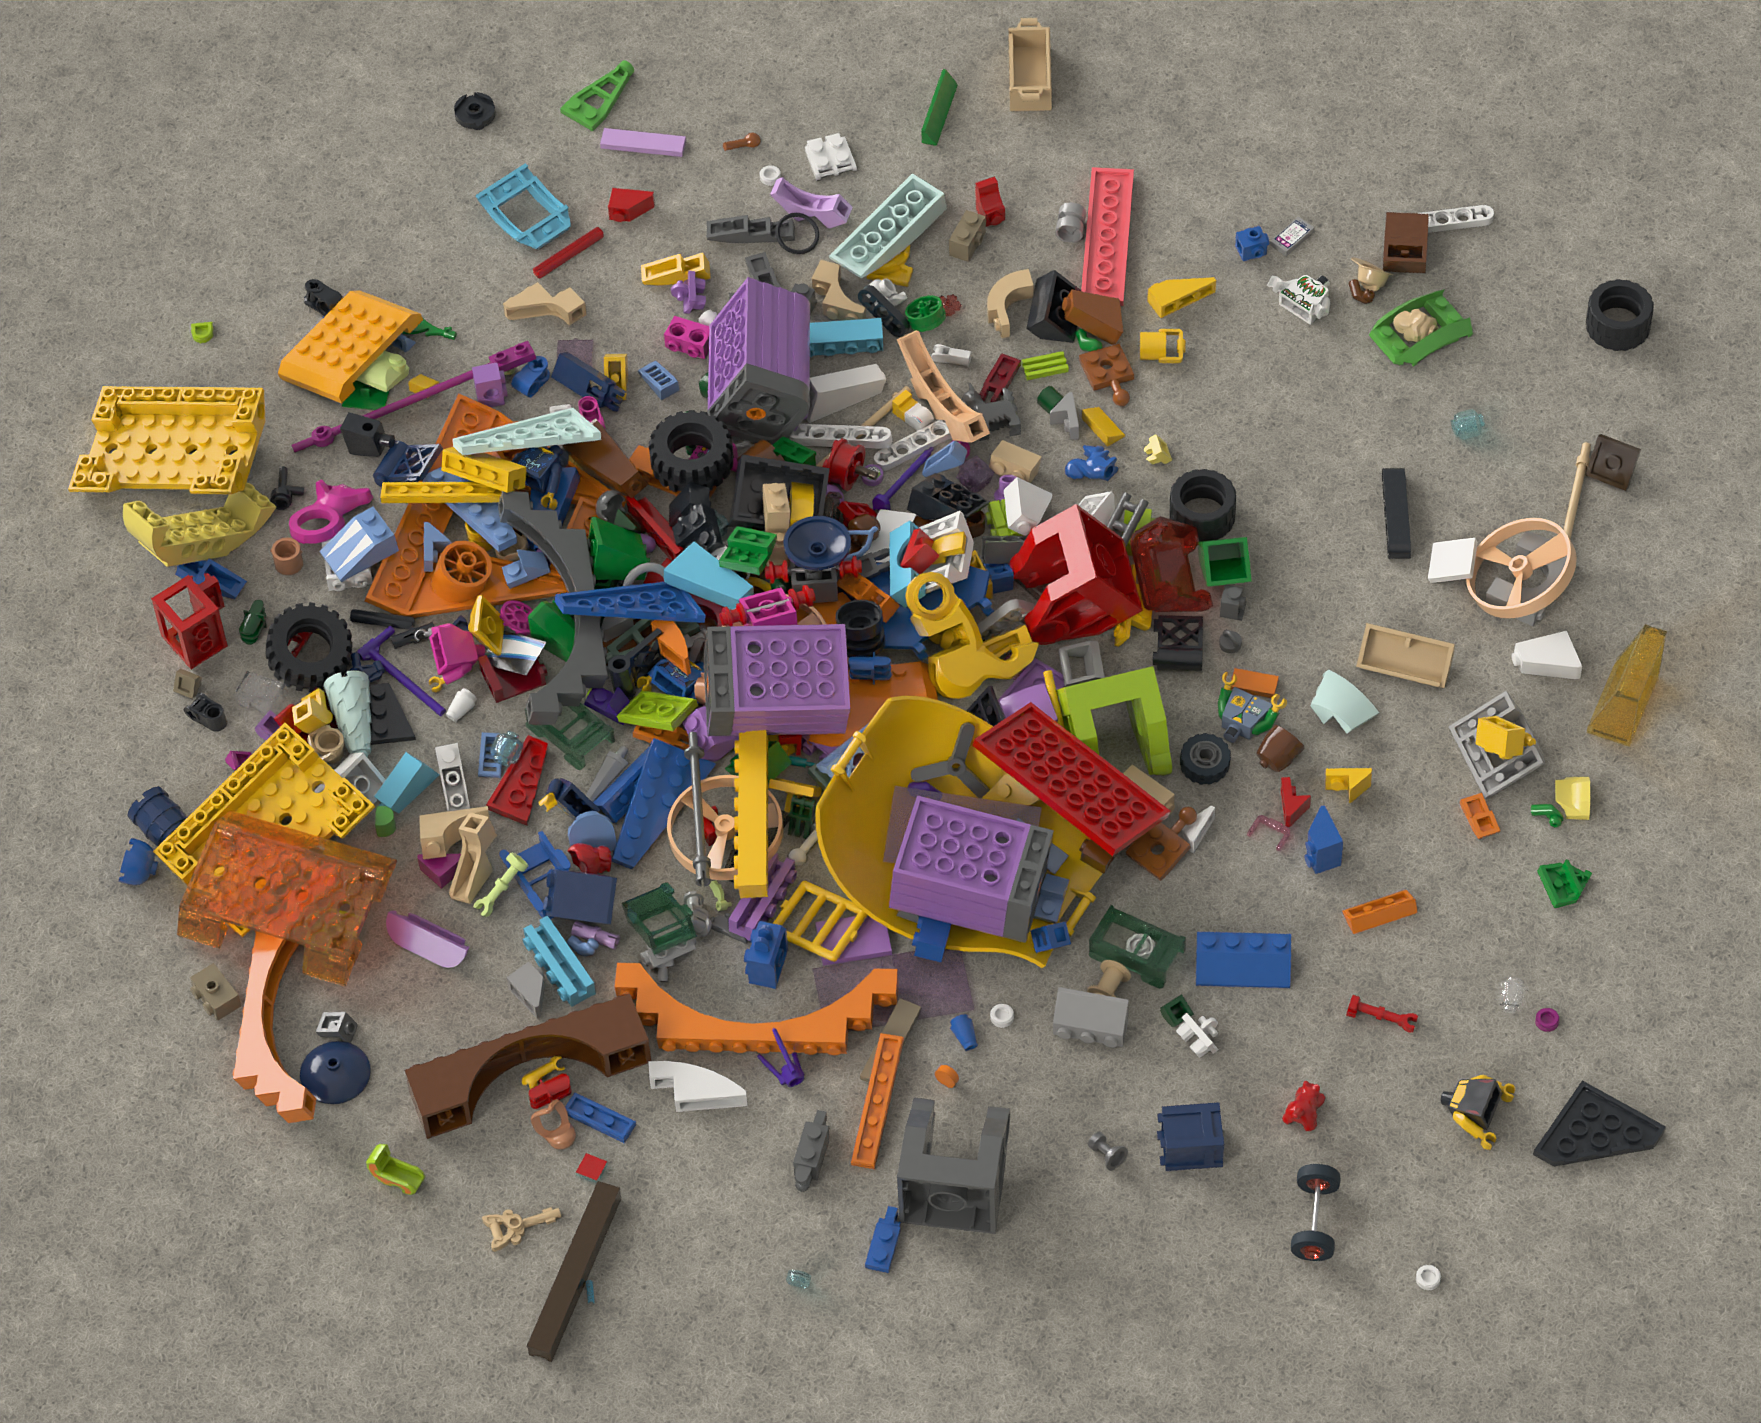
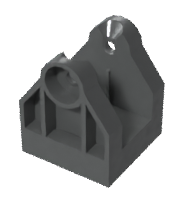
M914 1097L905 1126L897 1173L899 1221L906 1224L996 1234L1004 1182L1010 1127V1108L988 1107L981 1133L977 1160L931 1155L935 1124V1100Z

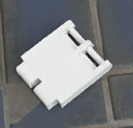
M837 133L825 136L824 142L821 138L807 141L808 144L805 146V152L816 181L821 180V177L832 174L837 176L840 172L848 170L857 171L845 136L840 137V134Z

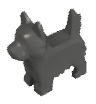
M968 383L969 391L963 394L961 400L972 410L982 413L989 432L1006 426L1010 429V436L1021 435L1020 418L1012 391L1004 387L1002 388L1004 400L985 403L972 384ZM989 434L980 438L979 441L989 440Z

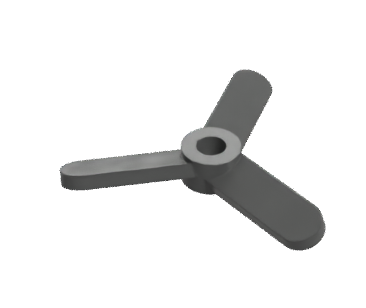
M969 722L962 724L952 756L947 761L915 768L911 772V778L916 782L951 774L952 776H957L981 799L990 789L965 765L966 756L975 731L974 726ZM954 763L960 764L958 768L952 767Z

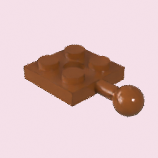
M1120 344L1080 354L1079 361L1093 391L1111 386L1114 392V403L1118 406L1127 405L1130 395L1121 388L1120 383L1134 380V372ZM1109 365L1111 368L1105 369L1102 366Z
M1192 807L1182 808L1179 812V820L1171 829L1159 823L1135 840L1125 852L1126 855L1162 881L1191 848L1190 844L1178 836V834L1185 825H1191L1196 821L1197 812ZM1157 845H1161L1164 847V851L1158 855L1153 854L1152 849Z

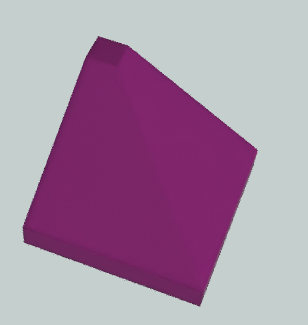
M230 751L225 758V762L236 771L252 754L245 751Z

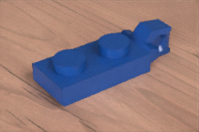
M888 1206L885 1219L879 1218L865 1262V1268L889 1273L901 1232V1222L896 1221L898 1208Z

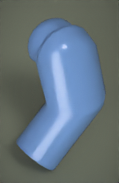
M573 935L567 941V944L581 956L593 955L596 953L595 950L599 948V943L593 938H590L586 943Z

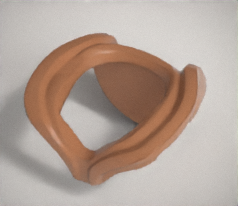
M560 1100L552 1101L547 1109L538 1110L531 1116V1124L534 1130L544 1137L553 1148L566 1149L574 1143L576 1139L575 1129L569 1122L567 1110ZM555 1108L561 1116V1125L555 1130L548 1131L543 1127L540 1116L552 1112Z

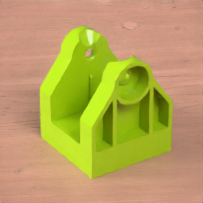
M1154 666L1056 690L1065 729L1098 755V740L1091 710L1126 701L1131 726L1148 774L1165 776L1172 773L1167 721Z

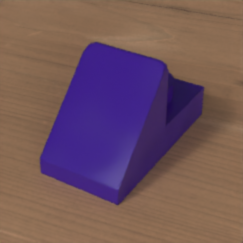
M617 687L615 693L605 688H592L583 705L624 725L625 723L618 721L617 715L630 701L619 687Z

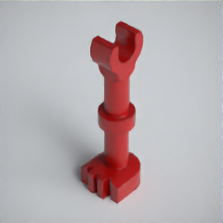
M1352 995L1346 1016L1355 1018L1357 1011L1375 1016L1380 1021L1385 1019L1397 1023L1409 1033L1414 1031L1415 1026L1408 1024V1021L1417 1022L1418 1016L1414 1013L1400 1015L1385 1010L1383 1006L1378 1008L1363 1003L1361 998L1356 995Z

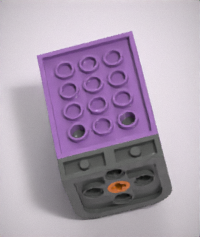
M747 277L709 326L708 415H714L719 418V421H723L727 429L730 430L731 436L753 443L766 440L773 445L781 437L788 438L793 431H796L798 425L803 419L807 418L809 413L810 302L799 293H793Z
M845 624L707 627L704 650L707 736H739V733L766 730L767 735L845 734L850 712Z
M917 796L894 866L889 908L1026 943L1039 901L1040 889L1047 873L1054 830Z

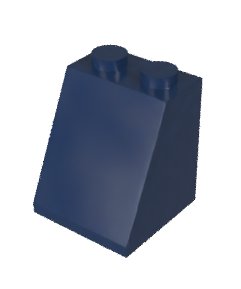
M551 869L546 882L547 887H549L548 897H545L543 908L546 910L545 915L611 924L617 878L601 874Z

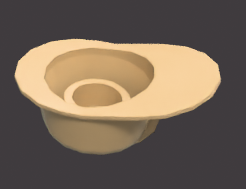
M1354 257L1351 258L1352 261L1359 265L1358 281L1361 282L1365 289L1376 292L1385 285L1389 275H1393L1367 261Z

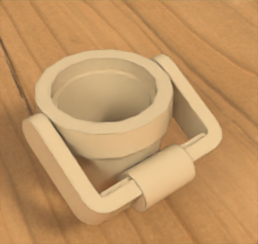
M325 725L308 735V744L317 754L318 752L320 753V758L326 763L334 764L342 759L344 737L338 729Z

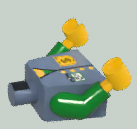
M1225 672L1222 675L1225 685L1221 688L1217 702L1218 716L1222 720V728L1227 729L1223 735L1224 738L1234 743L1239 735L1250 740L1254 735H1260L1269 731L1280 714L1278 712L1279 709L1287 706V700L1284 698L1281 704L1277 705V700L1280 697L1279 694L1273 695L1271 703L1236 687L1232 690L1231 686L1237 682V677L1234 674L1233 680L1227 682L1228 672Z

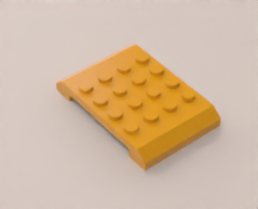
M350 291L282 359L278 375L280 379L342 404L355 390L353 382L403 331L411 333L423 321L422 315L363 291Z

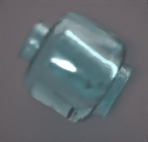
M1468 409L1456 413L1454 419L1451 420V426L1455 437L1459 436L1460 439L1465 440L1479 436L1482 432V427L1485 426L1482 414H1477L1474 409Z
M511 731L498 734L490 749V753L493 756L492 759L503 766L515 764L524 747L523 743L519 740L520 736Z

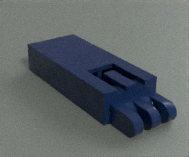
M569 352L559 353L551 375L553 379L582 397H594L598 402L599 408L608 407L615 412L619 411L620 406L617 404L622 403L623 399L621 397H624L626 392L618 387L615 381ZM590 382H595L596 384L601 386L602 389H598V386L591 387L592 384Z

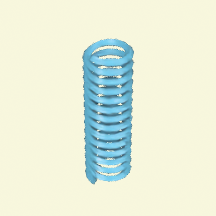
M587 1280V1303L590 1301L595 1303L593 1281Z

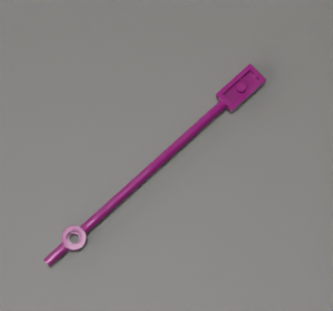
M527 340L489 356L490 363L487 364L498 363L499 371L503 370L506 372L537 358ZM470 370L362 416L378 419L474 379L473 372ZM342 424L333 428L328 426L317 427L312 432L311 437L291 445L294 453L313 445L317 447L330 445L334 441V436L341 434L340 427Z

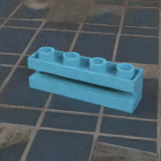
M881 318L810 323V357L815 355L833 356L843 353L855 354L857 352L875 353L877 351H884Z
M548 915L540 919L539 927L534 929L532 924L523 928L525 938L522 940L528 951L533 950L536 963L540 968L544 967L546 969V976L552 985H557L559 988L557 992L563 1002L567 1000L570 1006L573 1007L596 994L593 980Z

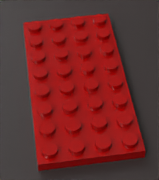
M1032 702L975 738L972 744L974 748L1112 856L1168 818L1170 814L1168 808Z

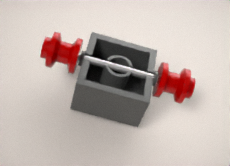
M856 555L851 560H843L839 566L836 565L825 570L804 569L791 561L790 567L787 569V560H783L782 565H774L773 561H769V566H765V577L770 579V584L774 583L775 579L783 578L784 582L787 583L789 573L792 589L795 592L802 591L803 585H807L809 589L812 588L816 597V601L813 603L838 601L836 576L838 570L840 579H843L845 574H852L854 578H858V573H862L861 560H857Z

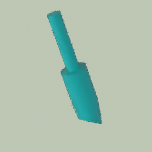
M788 756L792 761L791 765L806 768V766L811 767L816 764L808 762L805 758Z

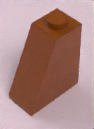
M1071 290L1068 297L1064 298L1062 309L1065 310V319L1111 345L1117 343L1123 334L1119 298Z

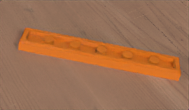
M880 1033L851 1160V1165L875 1169L904 1037Z

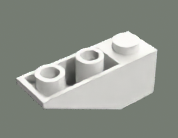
M458 743L435 747L447 811L470 809Z

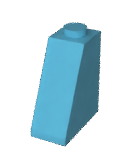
M406 752L374 797L381 801L379 806H386L400 813L440 774Z

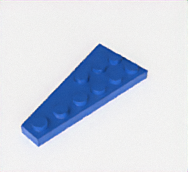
M665 582L555 595V603L563 614L704 623L706 616L688 592Z

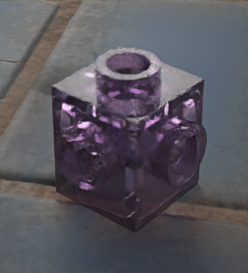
M975 455L970 460L965 459L964 463L958 467L960 470L956 478L969 491L978 493L989 485L995 472Z

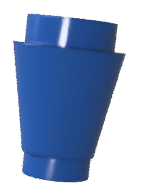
M967 1014L953 1018L950 1021V1029L962 1047H964V1050L969 1051L976 1048L978 1044L972 1019Z

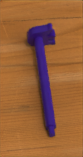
M933 447L926 449L884 495L877 494L872 499L874 511L876 509L879 511L881 509L891 510L890 498L931 456V452L934 450Z

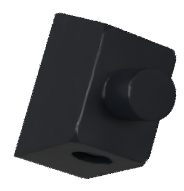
M348 412L340 427L349 454L379 457L385 447L392 448L395 443V436L385 434L380 421Z

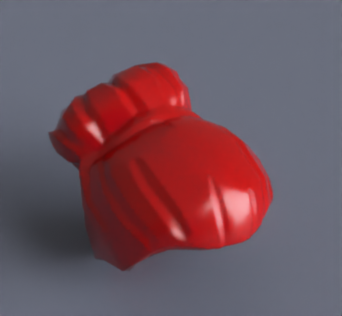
M576 843L568 848L573 864L578 866L581 872L597 874L611 871L612 857L608 847L603 845L593 847L584 843Z

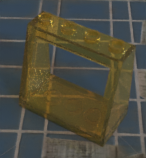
M1645 624L1618 656L1586 733L1630 747L1659 678L1667 631Z

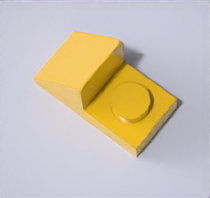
M1372 768L1326 769L1325 790H1348L1349 803H1352L1371 786Z

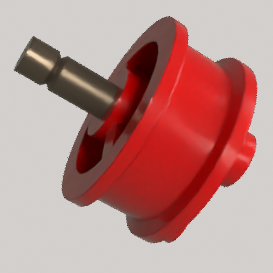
M844 438L833 442L831 454L822 466L830 468L827 484L832 485L836 483L841 485L843 490L849 491L859 475L869 477L872 480L877 479L878 472L863 467L865 460V447L863 445L853 446Z

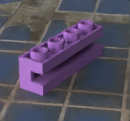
M776 853L768 861V897L741 898L728 919L729 932L750 941L751 932L753 929H757L758 922H767L768 918L774 916L777 908L776 905L779 900L783 901L789 883L793 884L796 879L795 860L786 858L784 863L780 862L779 856Z

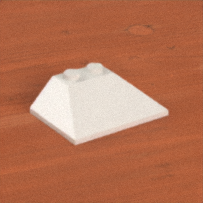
M958 511L919 527L934 541L953 533L965 532L967 539L964 554L947 556L946 563L933 564L923 573L935 572L942 574L949 579L951 584L966 579L969 573L974 542L963 513ZM935 582L925 583L926 594L941 588Z

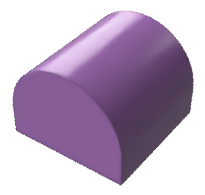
M271 710L255 727L256 733L264 740H267L280 728L273 719L277 715Z

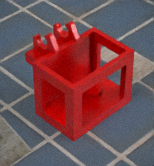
M208 573L204 574L205 581L200 584H196L193 581V576L187 575L151 598L161 636L191 670L228 647L219 612L220 609L225 607L219 581L214 575L211 577ZM187 588L194 614L182 621L166 603V600ZM164 617L173 626L172 628L167 630ZM177 634L179 635L180 642L174 637Z

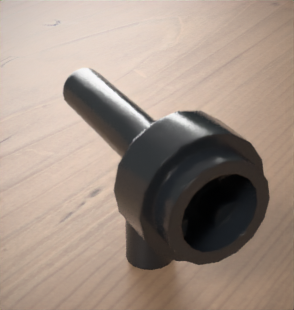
M285 466L279 468L278 487L272 490L270 502L276 506L277 510H285L292 504V494L304 496V487L287 485L288 468Z

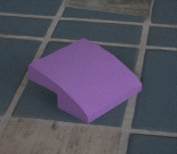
M1044 683L1017 691L1000 700V706L1005 719L1032 702L1058 722Z

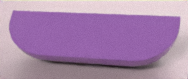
M389 911L387 914L386 928L389 936L397 945L442 967H454L465 959L469 947L464 945L466 940L412 913H409L408 917L398 915L396 911Z

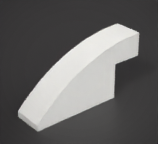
M649 1061L651 1089L674 1087L676 1112L747 1106L746 1091L730 1079L714 1071L681 1062Z

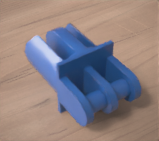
M873 652V657H850L848 660L850 679L873 680V684H875V680H889L892 676L890 672L891 659L889 657H875V652Z

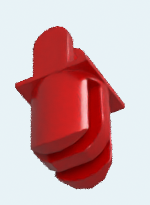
M562 1073L545 1082L540 1078V1085L530 1089L528 1095L533 1109H539L556 1099L561 1100L572 1093L569 1076Z

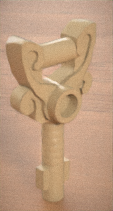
M552 1207L542 1210L543 1213L524 1219L518 1214H513L509 1209L505 1210L503 1215L483 1216L482 1221L484 1225L491 1228L494 1237L491 1243L492 1251H499L510 1242L513 1245L520 1244L522 1241L521 1237L525 1234V1228L544 1222L546 1224L556 1222V1219L561 1217L559 1208L552 1210ZM501 1224H504L508 1229L505 1236L502 1234Z

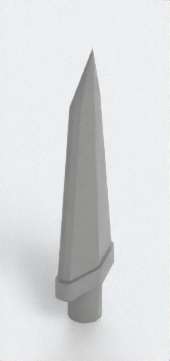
M621 746L617 753L612 751L607 753L586 794L592 802L598 798L628 765L624 757L629 750L625 746Z

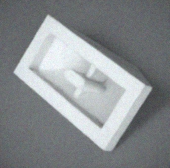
M1209 806L1197 814L1196 821L1191 825H1185L1181 830L1185 841L1191 846L1189 852H1195L1214 821L1215 807Z

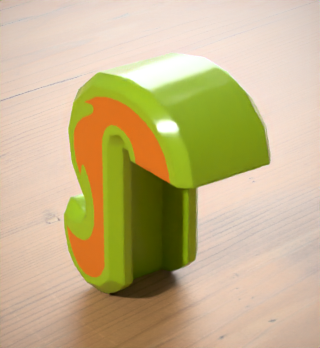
M387 1144L376 1145L366 1161L371 1175L385 1185L399 1187L405 1194H415L426 1178L424 1172L419 1167L391 1157Z

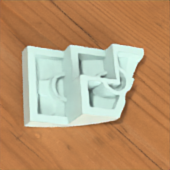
M1330 670L1323 673L1322 682L1318 686L1316 696L1310 705L1323 724L1335 717L1346 733L1356 729L1379 713L1361 691L1345 678Z

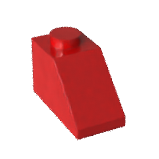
M612 188L608 204L609 220L630 222L655 207L654 192Z

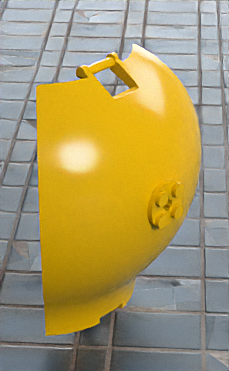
M919 696L891 697L885 701L863 733L855 731L853 734L854 739L836 765L833 764L830 770L834 773V776L816 806V833L828 870L846 896L872 919L892 931L913 939L915 932L920 933L917 923L897 916L898 910L889 908L894 866L916 801V797L911 796L907 789L911 782H916L911 778L912 770L947 761L952 756L962 724L969 722L974 726L975 731L966 756L965 765L989 789L1006 772L972 746L975 738L993 726L961 708L939 700ZM860 746L865 754L850 777H848L844 769ZM954 763L952 765L953 768H958L960 766V764ZM951 774L920 781L927 782L941 791L943 794L941 802L971 809L980 800L957 776H952ZM1039 800L1034 805L1027 807L1009 819L1016 821L1019 818L1027 824L1054 830L1052 843L1069 855L1055 875L1048 869L1046 874L1069 880L1057 923H1061L1059 922L1075 896L1081 898L1080 903L1066 923L1069 936L1071 937L1075 932L1073 929L1089 904L1095 901L1096 897L1089 891L1103 873L1080 860L1082 852L1079 849L1086 838L1090 840V838L1042 800ZM1034 918L1030 930L1052 925L1053 923ZM951 924L945 949L967 952L1006 953L1026 959L1041 968L1046 966L1053 951L1051 949L1036 953L1031 932L1027 942L1023 943Z

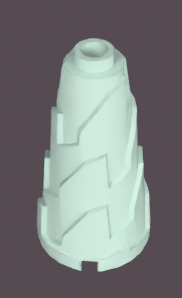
M347 671L348 676L342 677L341 672L332 675L324 682V689L331 711L335 715L338 729L344 737L346 748L350 754L363 752L368 757L371 753L370 723H372L368 675L361 671Z

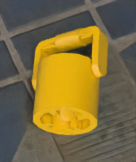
M1159 329V332H1140V360H1158L1159 363H1181L1183 361V354L1186 352V340L1183 339V331L1181 329ZM1166 335H1179V339H1177V353H1179V357H1166Z

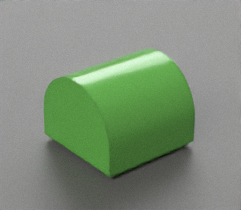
M377 806L375 828L378 837L390 836L396 830L393 811L386 806Z

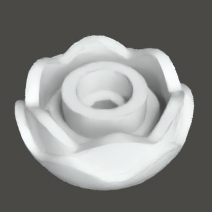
M1134 934L1127 940L1126 951L1132 959L1144 961L1154 954L1155 942L1148 935Z

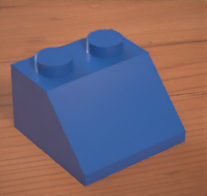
M1325 805L1320 806L1308 831V841L1305 842L1307 854L1304 855L1305 862L1309 868H1313L1315 874L1341 866L1343 840Z

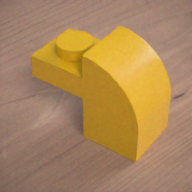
M319 688L301 698L302 702L292 707L294 725L308 734L329 724L333 718V714L326 707L325 692Z

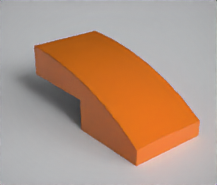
M1482 793L1460 800V806L1478 839L1500 832L1492 810L1489 811Z

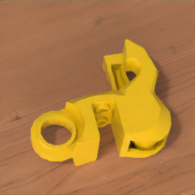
M935 572L919 574L907 586L906 602L913 614L910 620L919 636L930 637L953 627L952 633L955 639L960 641L959 644L928 657L930 680L936 687V691L943 697L961 699L971 696L985 679H1012L1034 660L1039 644L1032 642L1026 625H1019L1013 630L983 642L972 614L963 600L959 599L954 593V587L949 579L942 574ZM927 582H935L943 591V601L934 610H927L922 607L918 599L920 588ZM1007 651H1012V656L1009 659L1002 660L999 658Z

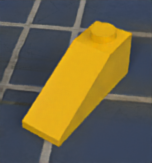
M1214 277L1172 279L1155 283L1148 288L1147 302L1158 316L1163 318L1215 293L1216 279Z

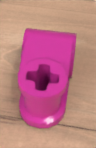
M591 396L581 398L578 403L579 413L589 422L596 418L605 428L597 400Z

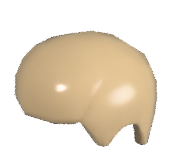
M515 532L517 543L500 552L494 548L496 556L499 559L513 562L520 560L517 550L528 551L526 536L523 534L520 536Z

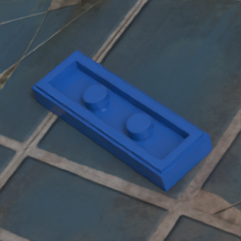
M575 1092L565 1106L568 1117L622 1143L626 1142L636 1126V1121Z

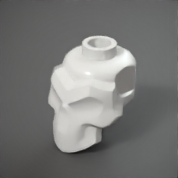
M876 279L869 284L881 292L894 306L901 304L907 299L904 291L899 294L896 292L894 284L889 279ZM880 307V311L886 310L885 308Z

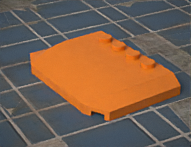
M921 661L893 664L890 671L892 674L889 680H875V684H873V680L850 679V670H848L850 712L845 734H809L810 738L807 744H810V741L829 747L842 745L853 736L855 731H859L866 726L885 701L891 697L919 696L938 700L936 687L932 684L929 677L928 664Z

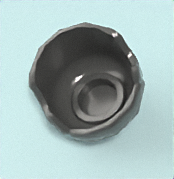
M606 491L598 498L596 514L599 519L614 524L618 509L626 512L622 506V502H625L626 499L619 491Z

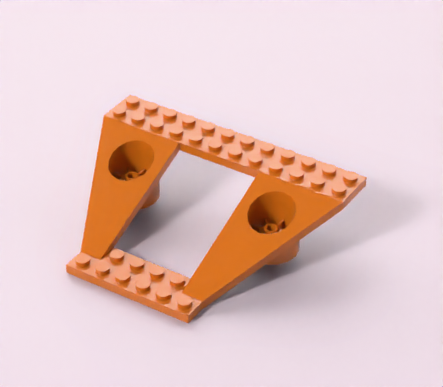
M458 393L436 444H440L443 449L453 447V438L515 422L498 410ZM529 448L485 453L511 461L515 454L526 451ZM443 450L429 472L442 467ZM569 461L567 467H576L580 475V481L571 502L576 507L566 529H585L586 538H588L591 517L598 518L596 502L604 492L611 489ZM525 485V488L515 489V492H528V495H531V487ZM408 503L394 534L399 551L382 560L364 601L392 614L416 618L473 609L479 595H482L492 606H496L508 601L522 602L555 597L556 594L568 593L552 563L550 566L551 572L510 589L501 567L511 564L513 561L490 557L484 548L466 540L455 541L447 545L443 552H438V561L433 563V572H424V522H429L443 534L453 510L445 503ZM450 567L452 570L447 571L446 568ZM473 577L479 581L473 583L471 578Z

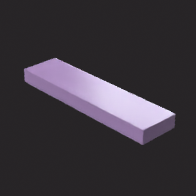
M604 128L600 147L601 149L682 157L686 137Z

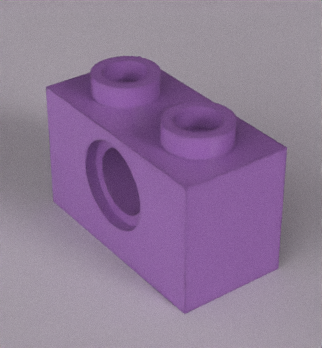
M498 363L472 367L478 402L488 407L505 405L504 397L508 396L506 384L503 383H506L504 371H499Z

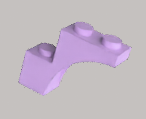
M783 177L776 180L770 194L789 214L802 213L809 217L816 216L827 228H833L846 223L853 208L840 194L831 196L811 194L793 186ZM793 217L796 221L804 220L800 217Z

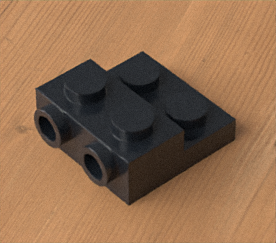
M697 504L692 507V512L687 516L679 517L677 524L672 527L677 546L683 548V551L695 542L711 554L723 545L715 510L706 505Z

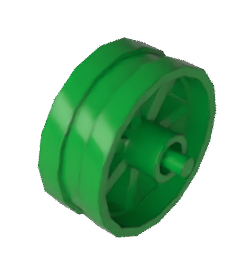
M927 295L917 298L908 304L905 309V315L911 329L914 331H930L937 328L946 319L943 303L937 296Z

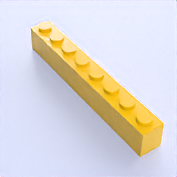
M766 730L739 733V740H735V754H739V759H735V773H739V778L734 779L735 792H739L738 797L734 798L735 811H738V817H734L735 831H738V836H734V848L738 850V856H734V868L738 870V875H734V889H739L740 898L768 897V738Z

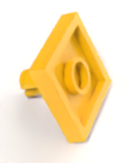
M780 778L770 779L768 788L787 793L784 814L790 812L793 795H797V798L803 795L819 797L822 792L821 787Z

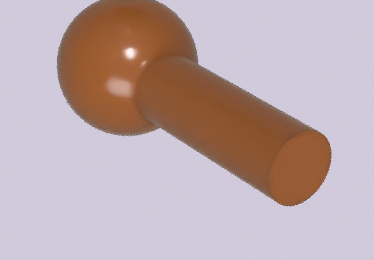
M748 133L743 139L724 142L723 149L727 151L746 146L754 148L761 143V139L756 133Z

